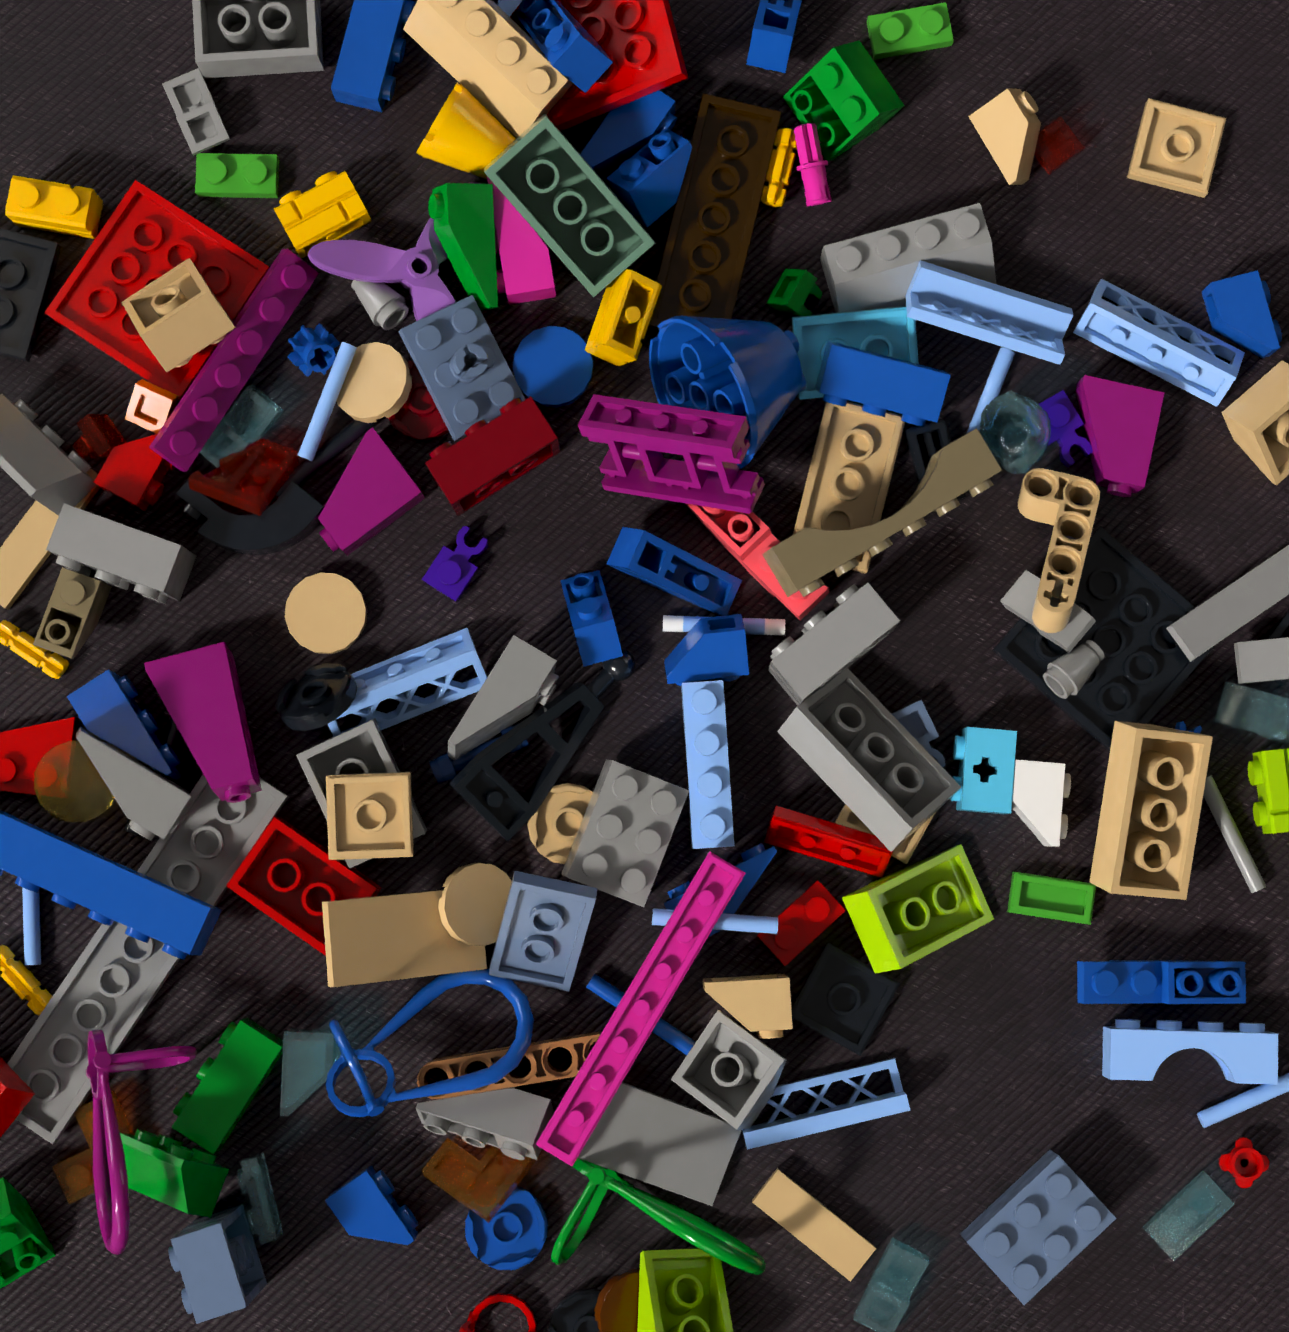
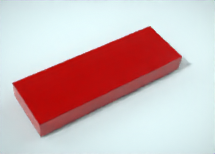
M776 806L764 840L765 843L881 878L893 853L873 834Z

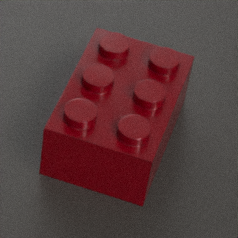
M519 397L508 402L500 409L502 415L489 423L485 419L478 421L465 431L467 437L454 445L450 441L445 442L429 454L432 459L425 462L457 516L462 515L560 453L558 438L532 397L524 401Z

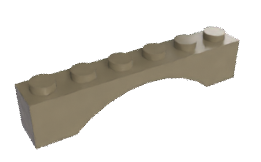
M976 428L931 456L925 475L916 491L900 510L892 516L873 525L852 530H821L806 527L773 546L762 555L787 597L798 591L805 597L825 585L821 577L834 570L837 577L858 566L859 563L855 557L868 550L871 557L892 546L893 543L889 537L902 530L905 537L927 525L923 517L933 511H936L938 516L941 517L961 505L957 497L969 491L973 498L992 487L994 484L990 478L1002 471Z

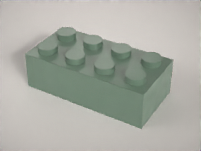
M545 113L484 167V173L593 297L655 244L649 233Z

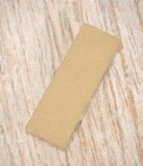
M778 1168L752 1199V1203L850 1282L876 1250L872 1243Z

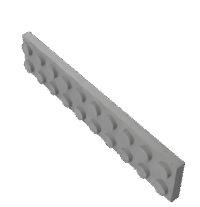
M202 775L190 793L191 798L165 839L159 838L137 872L216 906L228 889L226 887L227 883L269 823L277 816L289 796L259 777L262 791L252 793L249 799L241 802L230 803L226 800L221 801L211 789L205 776ZM113 921L111 926L101 924L7 1063L35 1093L16 1120L51 1144L59 1140L92 1091L90 1079L86 1076L89 1031L102 1030L105 1036L107 1052L109 1054H116L180 960V958L162 951L164 943L150 937L149 942L146 943L125 934L127 926Z

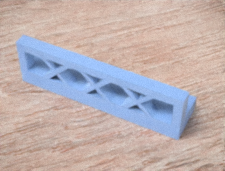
M919 261L905 295L907 317L1061 365L1065 356L1062 339L1074 316L1072 308L925 261Z
M1100 279L1091 300L1073 332L1216 407L1237 378L1245 352L1103 279ZM1102 296H1104V297L1108 298L1109 300H1111V301L1117 303L1118 306H1116V305H1114V304H1112V303H1110V302H1108V301L1102 299ZM1142 317L1152 321L1154 325L1145 321ZM1178 335L1189 340L1190 343L1180 339ZM1215 354L1230 361V364L1217 358Z
M468 628L352 673L351 675L357 685L356 696L349 708L337 719L349 714L358 715L362 718L358 725L341 731L336 719L328 723V726L335 737L375 718L380 729L383 730L478 692L487 679V675ZM473 665L478 676L463 683L452 680L456 671ZM430 683L438 686L435 693L426 698L414 695L418 686ZM391 698L400 701L396 710L389 713L376 711L378 704L383 700Z
M890 1058L777 1085L771 1097L784 1095L779 1103L772 1099H769L767 1102L775 1107L768 1121L751 1126L750 1129H742L748 1150L910 1111L907 1094L902 1088L895 1058ZM889 1070L894 1092L876 1096L863 1088L873 1072ZM863 1075L859 1084L849 1079ZM843 1080L856 1088L845 1104L835 1105L823 1097L831 1083ZM823 1085L818 1094L809 1089L810 1087ZM803 1090L815 1098L807 1113L796 1115L783 1107L791 1092ZM860 1092L870 1097L855 1101ZM820 1101L829 1106V1108L816 1110ZM780 1111L789 1116L775 1120Z

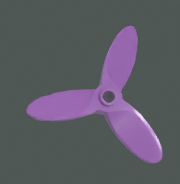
M470 182L471 184H481L480 182ZM432 218L426 223L415 247L407 251L358 240L323 241L314 245L308 251L310 261L319 269L330 274L362 282L400 283L409 290L416 321L456 303L450 291L438 276L439 266L448 259V256L434 231V219ZM412 265L421 267L423 273L414 272Z

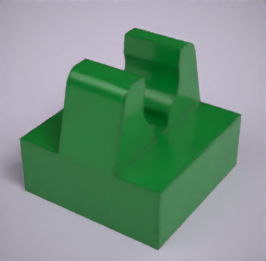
M785 269L766 304L777 312H784L796 317L811 316L812 312L805 308L804 302L807 297L820 299L822 291L815 283L817 278L807 270Z

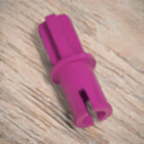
M815 123L799 125L794 129L800 166L796 168L797 171H801L806 205L808 207L832 202L825 169L828 161H823L817 126Z

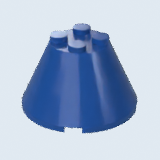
M674 316L661 322L657 326L659 328L657 337L651 339L649 345L650 375L658 403L746 416L750 428L745 439L749 440L750 446L742 464H737L739 470L744 468L755 456L797 394L806 389V379L802 373L800 360L797 355L799 342L796 336L791 331L786 330L783 332L776 325L766 321Z

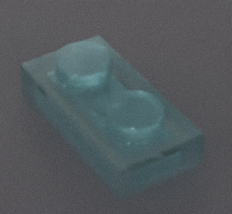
M264 1152L247 1156L241 1161L242 1168L237 1170L240 1189L243 1194L248 1193L252 1209L247 1211L249 1227L253 1235L258 1234L260 1244L275 1241L283 1234Z
M1201 1171L1142 1228L1167 1256L1175 1261L1235 1204L1206 1172Z

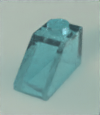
M288 1029L284 1031L280 1116H290L326 1083L329 1070L342 1054L331 1030Z

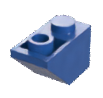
M665 128L659 134L652 137L649 143L630 159L624 161L617 170L606 178L613 193L640 224L649 227L677 203L692 151V145L690 141Z
M1258 270L1211 282L1202 291L1211 328L1214 332L1260 358L1270 357L1280 349L1279 343L1282 340L1280 325L1276 319L1272 320L1268 307L1271 301L1270 290L1267 283L1261 281Z
M600 570L580 573L574 577L560 580L583 667L623 656Z
M734 614L701 618L664 660L667 684L675 683L682 686V683L699 682L700 680L708 679L733 681L742 675H749L746 634L742 615Z
M369 1166L330 1194L325 1200L348 1235L409 1245L418 1235L415 1229L419 1225L416 1217L405 1204L401 1207L391 1195L395 1191L393 1184L382 1170L376 1173L372 1166Z

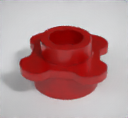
M1241 1137L1235 1141V1147L1228 1154L1220 1156L1219 1167L1233 1175L1237 1186L1249 1188L1252 1186L1253 1181L1269 1168V1159L1253 1148L1250 1139ZM1242 1159H1246L1248 1162L1245 1167H1242L1240 1164Z

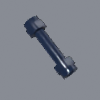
M518 724L501 730V736L482 743L455 761L449 758L448 753L430 761L431 769L438 784L454 779L458 775L457 772L461 771L479 752ZM528 740L523 741L512 749L510 753L512 754L529 746Z

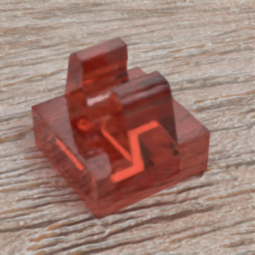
M1060 116L1039 131L1034 155L1048 175H1050L1079 155L1084 147Z
M87 414L77 423L83 435L72 446L81 458L85 459L89 455L91 459H94L97 456L108 457L114 446L127 442L107 414Z

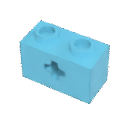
M966 727L962 729V736H955L953 759L960 760L959 777L953 776L952 778L961 788L950 800L957 801L956 810L1011 814L1017 731ZM982 759H984L985 767L991 768V775L985 776L983 782H980V774L973 773V766L981 764Z

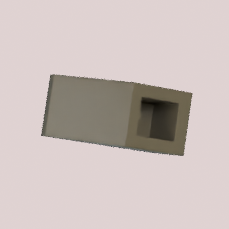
M62 567L33 645L74 659L98 625L112 587L102 581Z

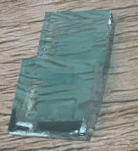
M255 385L247 386L226 416L222 418L200 453L225 475L230 474L264 437L284 410Z
M1225 682L1215 722L1254 732L1261 737L1289 743V699Z
M892 1237L863 1293L853 1320L875 1332H895L910 1305V1297L929 1264V1256Z

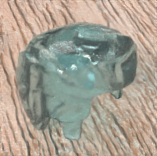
M1008 391L997 396L986 405L981 413L979 432L996 458V461L1005 471L1013 474L1027 473L1033 464L1042 459L1043 454L1048 448L1051 437V421L1048 413L1034 400L1016 392Z

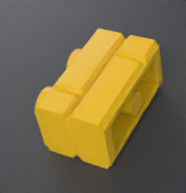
M335 171L322 175L315 181L316 186L304 193H301L300 190L292 191L280 199V206L274 208L301 259L308 256V251L314 245L323 241L338 240L371 222V218L346 171L338 175Z
M13 175L5 215L19 227L95 239L98 232L103 200L92 188L80 186L72 188L68 184Z
M624 270L606 286L584 350L616 366L636 361L642 346L640 340L645 337L662 285L633 270Z

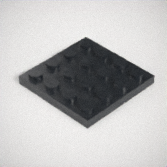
M1100 526L1090 537L1074 602L1090 614L1096 622L1074 648L1087 640H1092L1102 649L1105 658L1100 661V664L1077 695L1070 694L1066 699H1063L1047 686L1043 678V674L1048 670L1047 665L1068 653V651L1042 636L1033 625L1022 618H1019L992 651L1110 751L1114 722L1124 721L1148 724L1213 647L1191 662L1166 628L1195 609V607ZM1063 570L1059 572L1061 574H1068L1066 571Z

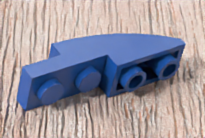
M1187 960L1077 961V999L1080 1004L1246 1003L1245 962Z

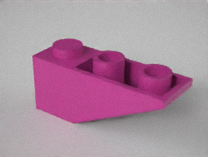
M487 177L488 184H493L496 254H500L502 269L496 270L498 294L506 293L509 305L556 297L548 247L531 225Z

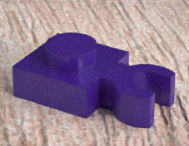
M1064 390L1026 412L1047 447L1058 442L1060 446L1059 457L1066 467H1070L1075 463L1069 452L1071 447L1080 448L1085 457L1093 452L1090 442L1086 438L1078 436L1075 432L1084 423Z
M467 526L462 527L457 534V547L453 552L446 546H443L422 578L423 582L456 603L479 570L477 566L470 562L471 559L483 554L488 546V540L483 537L476 547H468L465 544V539L471 530Z

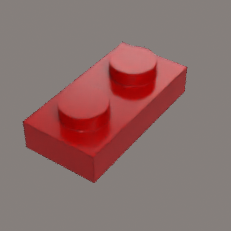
M816 880L777 916V934L758 933L757 936L779 961L786 966L846 910L819 880Z

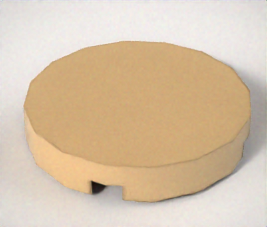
M373 342L358 346L336 401L338 406L354 420L365 423L377 422V419H381L384 416L389 418L396 414L407 401L412 388V376L409 375L407 360L392 346Z
M320 572L305 577L292 589L286 601L285 620L289 633L301 646L315 653L334 654L348 649L362 634L366 626L367 606L363 594L350 580L335 573Z
M571 783L556 785L551 788L537 812L527 823L530 840L541 855L554 863H566L578 833L580 822L583 820L593 794L591 790L585 786Z
M471 863L458 867L446 878L442 886L445 887L442 897H439L438 910L441 922L451 937L465 944L486 946L496 942L512 883L506 872L492 864Z

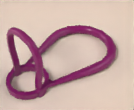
M92 1030L88 1034V1066L86 1068V1076L90 1079L93 1094V1178L100 1231L105 1247L109 1252L118 1255L125 1250L128 1243L130 1207L125 1154L109 1086V1073L147 1070L183 1064L193 1060L197 1055V1050L193 1046H172L109 1054L103 1031Z

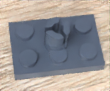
M473 295L399 330V334L454 441L466 436L465 431L478 421L485 419L489 423L502 415L500 409L508 402L519 397L522 401L525 400Z
M514 871L490 962L489 975L569 992L595 905L597 888Z

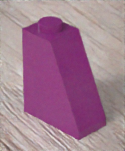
M1084 375L1078 381L1075 391L1081 418L1084 423L1086 439L1090 442L1093 450L1090 457L1096 484L1108 487L1107 493L1111 495L1131 497L1132 493L1137 494L1145 488L1165 392Z
M373 427L365 433L318 517L325 527L319 532L321 537L333 552L340 548L347 556L425 499L420 489Z

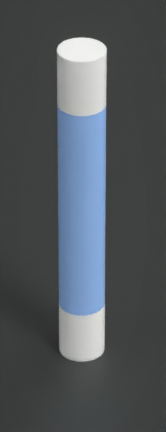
M663 615V631L689 632L701 618L709 617ZM742 618L745 634L785 636V619Z

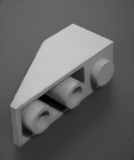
M512 1087L420 1102L416 1106L421 1123L428 1131L443 1136L450 1132L462 1136L466 1143L479 1148H484L488 1144L500 1148L503 1154L517 1160H524L525 1156L538 1160L542 1148L537 1146L536 1142L554 1114L551 1099Z

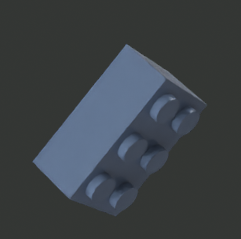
M1050 1149L965 1228L960 1235L1019 1301L1025 1305L1117 1218L1064 1160Z
M243 1204L211 1215V1218L201 1217L195 1219L171 1239L172 1246L168 1248L169 1259L174 1271L181 1272L185 1288L181 1290L183 1305L188 1314L193 1313L196 1324L246 1308L267 1285Z

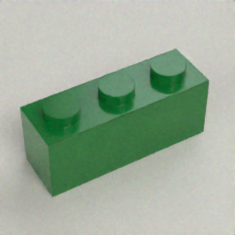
M248 1017L240 1020L238 1024L232 1021L219 1039V1043L223 1045V1048L215 1060L209 1057L204 1062L196 1075V1078L201 1081L192 1095L186 1092L173 1111V1114L178 1116V1118L172 1125V1128L213 1155L222 1149L288 1046V1043Z

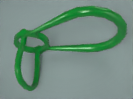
M579 1158L572 1167L587 1176L589 1182L555 1242L551 1260L556 1265L566 1263L574 1254L588 1231L608 1189L624 1197L669 1231L706 1253L748 1273L760 1275L765 1271L766 1263L761 1255L713 1224L634 1187L619 1177L618 1172ZM589 1204V1206H588V1208H587V1210H586V1212H585V1214H584V1216H583V1218H582V1220H581V1222H580L578 1228L576 1229V1231H575L573 1237L571 1238V1240H570L569 1243L567 1244V1241H568L570 1235L572 1234V1232H573V1230H574L576 1224L578 1223V1221H579L580 1217L582 1216L584 1210L586 1209L587 1205Z

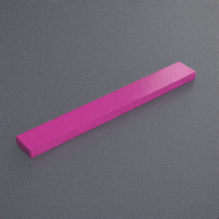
M708 852L536 1142L537 1146L568 1165L573 1166L746 874L744 871L714 853Z

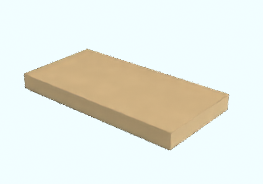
M826 402L793 535L806 527L821 530H852L880 522L905 424L904 421H901L902 415L886 412L884 417L862 411L863 405L847 402L846 406H840ZM868 550L855 557L859 565L851 569L852 571L864 574L868 572L871 560Z
M443 890L322 902L328 987L487 969L485 946L465 944L450 936L441 922L438 910L439 897H442Z

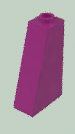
M225 642L145 662V670L208 784L221 801L226 800L230 803H236L249 799L252 793L262 791L234 655Z

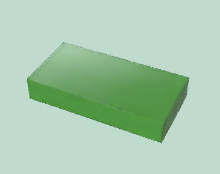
M1012 872L1007 912L1091 925L1096 886L1087 882Z

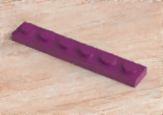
M288 248L280 251L233 321L236 328L228 332L226 337L219 342L149 446L151 450L180 471H188L319 273Z

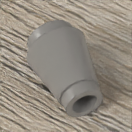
M352 281L351 287L355 290L356 295L375 326H381L384 330H390L405 319L408 314L405 298L387 284Z
M1092 640L1085 641L1083 644L1072 649L1070 653L1064 654L1047 665L1048 670L1043 674L1045 683L1056 695L1063 699H1066L1070 694L1077 695L1100 664V661L1105 658L1104 652Z

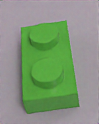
M946 2L867 17L866 23L874 60L952 46L954 41Z
M196 154L195 193L198 197L278 198L279 158L277 154Z

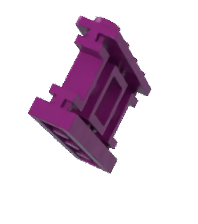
M593 394L578 423L582 436L588 437L589 441L606 443L609 446L610 450H608L599 467L601 473L605 474L601 483L606 491L749 514L753 512L764 488V480L762 477H759L757 472L739 470L737 465L742 464L750 446L749 440L745 439L750 428L746 416ZM662 452L683 455L685 461L663 458Z

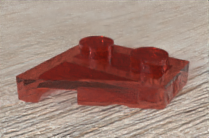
M261 438L246 446L243 451L232 453L220 459V467L205 475H202L199 471L192 473L189 476V489L260 516L299 464V456H297L299 452Z

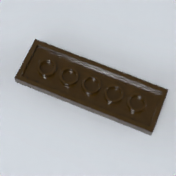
M703 93L691 141L692 151L675 206L657 280L662 285L648 326L649 329L659 331L657 326L674 316L732 319L781 117L780 111Z

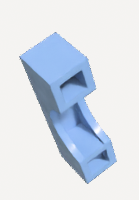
M723 680L682 683L681 693L692 849L733 847L734 831Z
M1115 1019V1026H1103L1102 1076L1110 1080L1152 1081L1161 1063L1170 1055L1183 1049L1197 1048L1206 1051L1218 1062L1225 1079L1240 1084L1278 1085V1034L1265 1031V1024L1243 1022L1239 1023V1030H1223V1022L1198 1021V1029L1182 1028V1021L1157 1020L1156 1028L1140 1027V1020Z

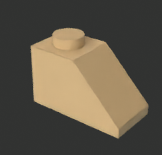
M1007 88L968 117L1008 184L1022 185L1029 180L1041 122L1035 114L1038 112V106L1032 96L1027 91L1022 92L1021 89Z

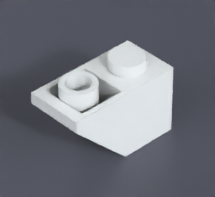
M1016 759L1012 809L1044 846L1059 847L1060 839H1065L1067 835L1068 816L1062 814L1063 798H1068L1070 794L1071 775L1065 773V764Z

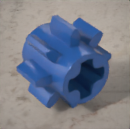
M318 324L315 330L302 325L301 330L293 338L288 339L294 352H291L287 357L295 366H299V369L305 376H309L312 371L321 372L325 375L336 358L334 348L340 343L332 334H328V331L322 324Z

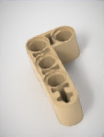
M1036 468L1026 473L1023 478L1018 498V509L1025 518L1054 525L1032 611V620L1040 630L1046 633H1056L1062 631L1067 626L1072 613L1100 500V490L1089 479L1045 468ZM1033 493H1039V494H1042V495H1044V496H1037V495H1035V494H1033ZM1074 503H1080V504H1083L1084 506L1076 505V504H1074ZM1065 536L1074 537L1076 540L1068 539ZM1056 570L1066 571L1068 574H1061ZM1051 597L1059 598L1057 607L1050 605Z

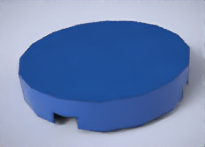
M557 326L536 329L522 339L514 353L513 361L514 376L522 393L527 398L532 397L534 402L540 406L553 408L572 404L580 398V395L585 392L592 381L593 373L592 356L584 350L586 347L584 340L575 332L565 327Z
M498 1185L484 1191L472 1203L465 1220V1238L471 1252L483 1263L496 1270H516L530 1264L542 1250L548 1235V1219L542 1203L530 1191L516 1185Z

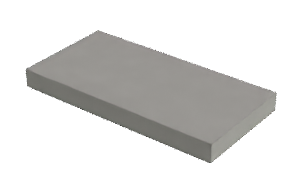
M622 1082L578 1158L713 1206L741 1130L735 1129L721 1118Z

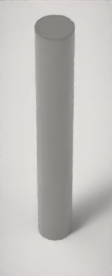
M1212 775L1206 776L1203 796L1250 892H1257L1265 888L1266 884Z

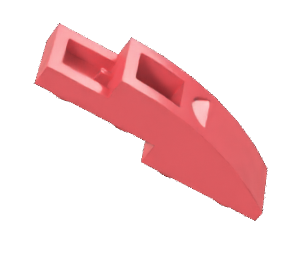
M686 504L728 552L799 620H802L830 593L828 587L824 585L805 597L802 596L800 591L787 597L762 555L780 543V541L754 512L748 514Z

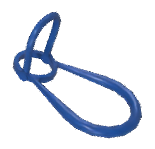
M489 969L442 974L420 989L366 1046L358 1050L352 1048L339 1022L335 1019L331 1020L329 1026L342 1054L334 1062L327 1075L326 1089L330 1101L338 1111L350 1117H373L382 1113L384 1107L390 1102L470 1091L498 1082L519 1065L531 1045L534 1018L527 996L512 980L489 975ZM464 984L486 985L501 992L510 1001L518 1021L516 1036L507 1053L501 1059L482 1070L402 1092H395L396 1077L394 1069L386 1057L376 1052L374 1048L446 990ZM358 1060H372L382 1065L386 1070L388 1076L387 1084L379 1098H375ZM346 1066L350 1067L366 1102L364 1106H349L341 1102L336 1096V1079Z

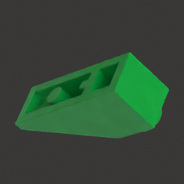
M445 183L432 189L428 210L430 217L434 219V231L467 296L473 295L481 312L497 308L498 292L493 184Z

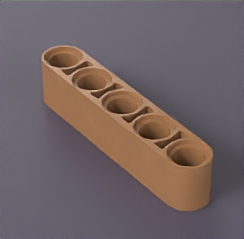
M598 1031L532 1042L524 1055L531 1063V1070L528 1074L517 1076L510 1072L498 1082L470 1091L429 1096L428 1098L444 1099L576 1077L590 1053V1046L597 1041L602 1032ZM510 1046L433 1059L420 1069L417 1076L418 1087L428 1085L427 1073L432 1068L443 1069L447 1073L448 1079L468 1074V1065L473 1061H481L490 1067L507 1053ZM557 1047L567 1049L572 1056L571 1065L565 1069L553 1067L549 1061L550 1051Z

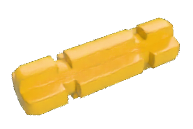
M782 128L777 131L774 145L778 147L777 150L773 149L765 179L769 184L768 186L764 185L761 195V202L771 207H782L784 204L787 190L783 188L784 185H789L796 156L795 153H792L793 149L797 150L794 130L790 128Z
M7 620L0 622L1 644L7 647L10 645V650L35 667H43L42 671L52 678L59 679L65 673L69 666V662L56 653L51 654L49 650L33 645L35 638L26 632H19L20 628Z
M0 945L1 977L22 1000L27 999L29 1001L27 1006L39 1016L53 996L46 989L41 990V983L20 960L15 961L13 959L15 955L7 946Z

